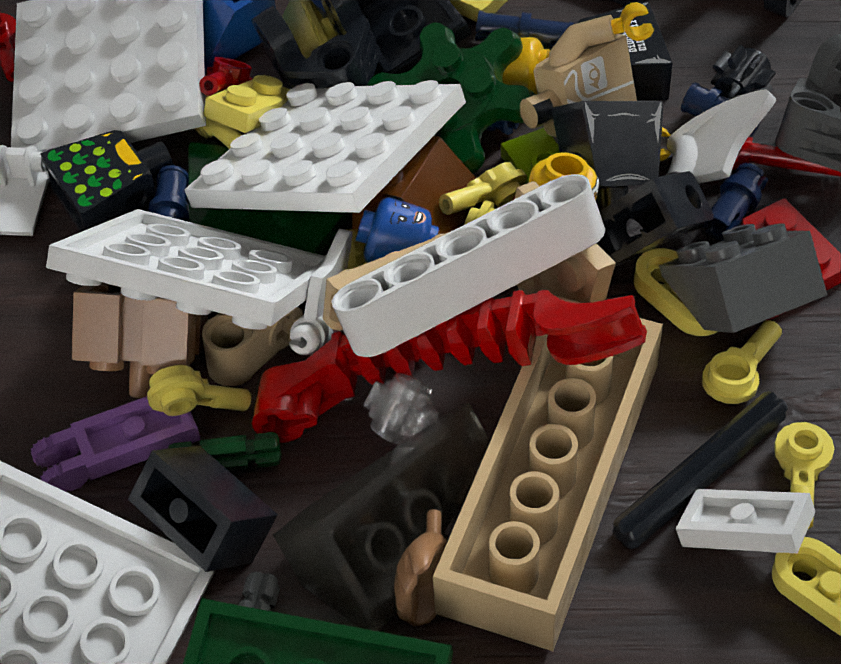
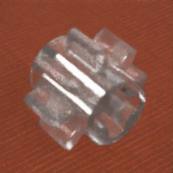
M401 373L394 374L392 381L387 380L386 384L375 381L364 404L365 407L370 409L368 416L373 418L370 424L371 429L382 438L400 445L409 444L411 438L417 439L419 434L428 437L439 415V412L433 409L435 403L430 401L433 395L432 389L420 380Z

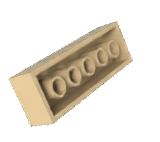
M556 296L557 298L567 302L581 303L578 301ZM640 318L642 325H645L647 330L645 343L620 354L578 365L558 363L552 358L547 348V335L536 336L532 363L530 366H522L433 575L434 603L437 615L554 651L657 369L663 324Z

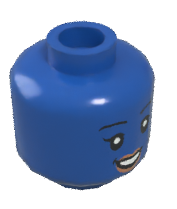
M386 197L379 202L375 212L364 210L355 241L365 243L363 255L366 263L385 257L391 252L400 251L438 235L439 227L432 225V217L429 210Z

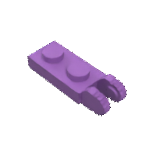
M146 396L70 424L71 428L51 434L48 438L43 437L42 440H37L38 442L33 444V448H31V455L37 466L40 465L41 468L47 467V470L43 471V475L40 476L41 480L66 492L81 488L89 477L93 480L145 461L152 450L168 449V446L172 443L187 441L193 443L199 441L200 436L191 412L178 416H168L164 412L153 410L149 406ZM80 450L81 455H78V456L74 457V456L77 454V452Z

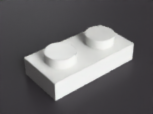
M696 489L676 527V531L682 547L797 554L816 511L810 493Z

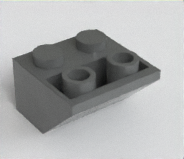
M754 224L737 226L722 233L724 241L711 246L708 241L686 245L676 250L678 258L659 265L662 277L704 330L735 333L827 296L811 232L787 231L785 224H774L757 230Z

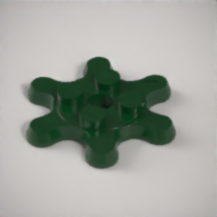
M430 23L423 28L420 34V49L423 54L419 63L410 71L402 74H376L370 79L368 86L386 81H392L396 85H415L428 80L437 81L438 84H460L466 103L434 136L441 137L473 174L481 168L485 160V153L480 141L485 129L498 121L523 123L524 121L520 114V102L523 99L536 95L532 90L524 86L503 83L505 69L522 52V40L515 32L507 28H499L491 32L479 45L463 49L458 48L455 44V36L451 29L441 23Z

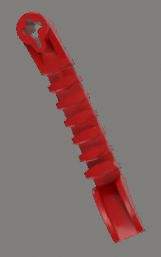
M523 290L513 291V296L496 300L492 297L376 356L361 357L356 355L346 335H343L340 331L331 334V340L305 361L272 367L262 374L252 427L257 434L277 433L280 443L294 441L301 437L305 428L316 425L321 414L342 400L355 396L358 375L362 374L374 387L384 386L387 367L394 369L403 379L413 378L415 360L422 359L432 370L439 371L444 368L445 354L451 352L460 363L469 365L473 364L475 347L480 346L481 351L490 361L501 363L503 362L507 341L508 352L513 359L521 366H530L536 336L547 335V348L554 360L565 365H578L620 354L645 343L647 330L645 325L641 323L633 295L589 303H574L559 299L548 290H541L526 295Z

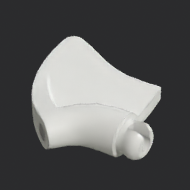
M767 89L750 92L712 107L682 125L668 138L667 148L673 157L666 175L690 171L695 176L699 185L700 183L730 177L741 147L773 107L776 98Z
M338 230L323 263L310 276L304 315L294 322L290 329L291 341L289 345L293 351L300 355L311 356L330 341L331 334L336 332L323 320L326 280L347 270L352 231Z

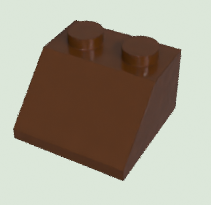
M433 136L360 213L352 212V230L359 228L365 209L375 212L379 202L386 197H390L429 210L432 217V225L439 227L438 234L453 231L465 224L471 208L446 215L440 209L439 198L443 194L467 187V184L471 180L476 179V177L441 137ZM476 203L474 207L480 209L483 203Z

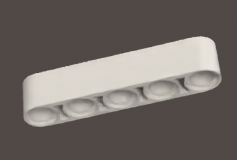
M577 174L554 179L342 287L334 295L331 302L353 352L361 357L382 354L599 242L604 236L605 227L587 177Z

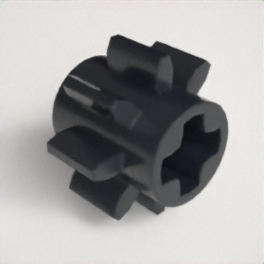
M739 45L733 54L724 51L712 66L717 71V74L710 82L716 88L723 90L724 97L728 99L754 91L767 89L771 92L773 90L769 82L776 72L771 69L767 56L757 49L744 48L743 45Z

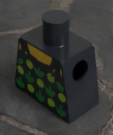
M117 130L40 153L52 191L80 232L136 209L148 211L149 203L156 194L152 178L156 177L157 173L159 174V170L162 167L173 165L172 158L161 141L136 152L122 131Z

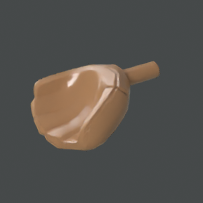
M435 509L427 512L426 533L416 538L403 552L395 575L394 589L397 615L412 626L430 623L436 616L433 575L447 541L441 535L442 514L439 510Z

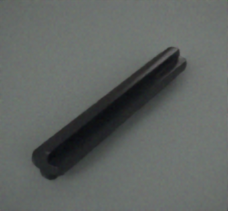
M772 391L762 393L620 514L613 522L614 528L612 532L616 539L621 541L628 549L638 548L690 502L696 489L707 488L783 422L788 409L786 402L778 398Z

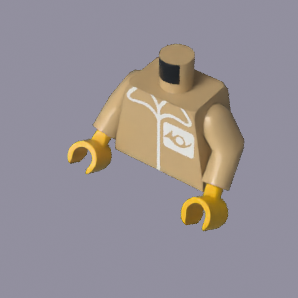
M638 2L630 3L622 10L619 18L613 19L612 15H606L569 26L550 50L549 57L536 64L533 72L538 94L523 99L520 102V114L524 123L531 129L544 125L546 133L556 137L552 117L553 107L579 101H637L626 35L620 33L626 32L629 38L636 41L649 38L654 32L651 23H645L637 27L630 26L633 18L649 13L647 8ZM662 127V136H671L669 132ZM668 149L660 150V161L667 159L671 155Z

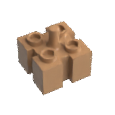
M101 283L98 286L83 285L73 292L72 360L90 361L89 367L98 371L124 369V361H130L129 395L134 398H143L147 396V392L150 389L149 380L152 374L173 365L189 366L194 361L195 354L199 355L203 351L202 330L208 321V315H196L180 311L176 308V301L156 297L154 300L132 299L121 294V287Z

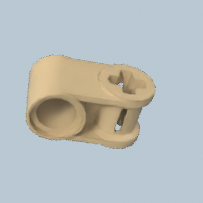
M296 307L272 326L267 325L266 329L261 330L237 326L232 322V316L218 313L209 319L202 330L209 376L216 383L223 386H237L250 380L255 372L279 350L289 345L291 341L290 329L293 323L303 316L302 310Z

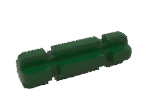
M274 432L254 434L255 439L247 440L246 435L200 440V446L228 471L249 469V464L256 463L257 468L277 466L281 462L280 439L278 434ZM191 441L170 444L168 449L191 447L193 445Z

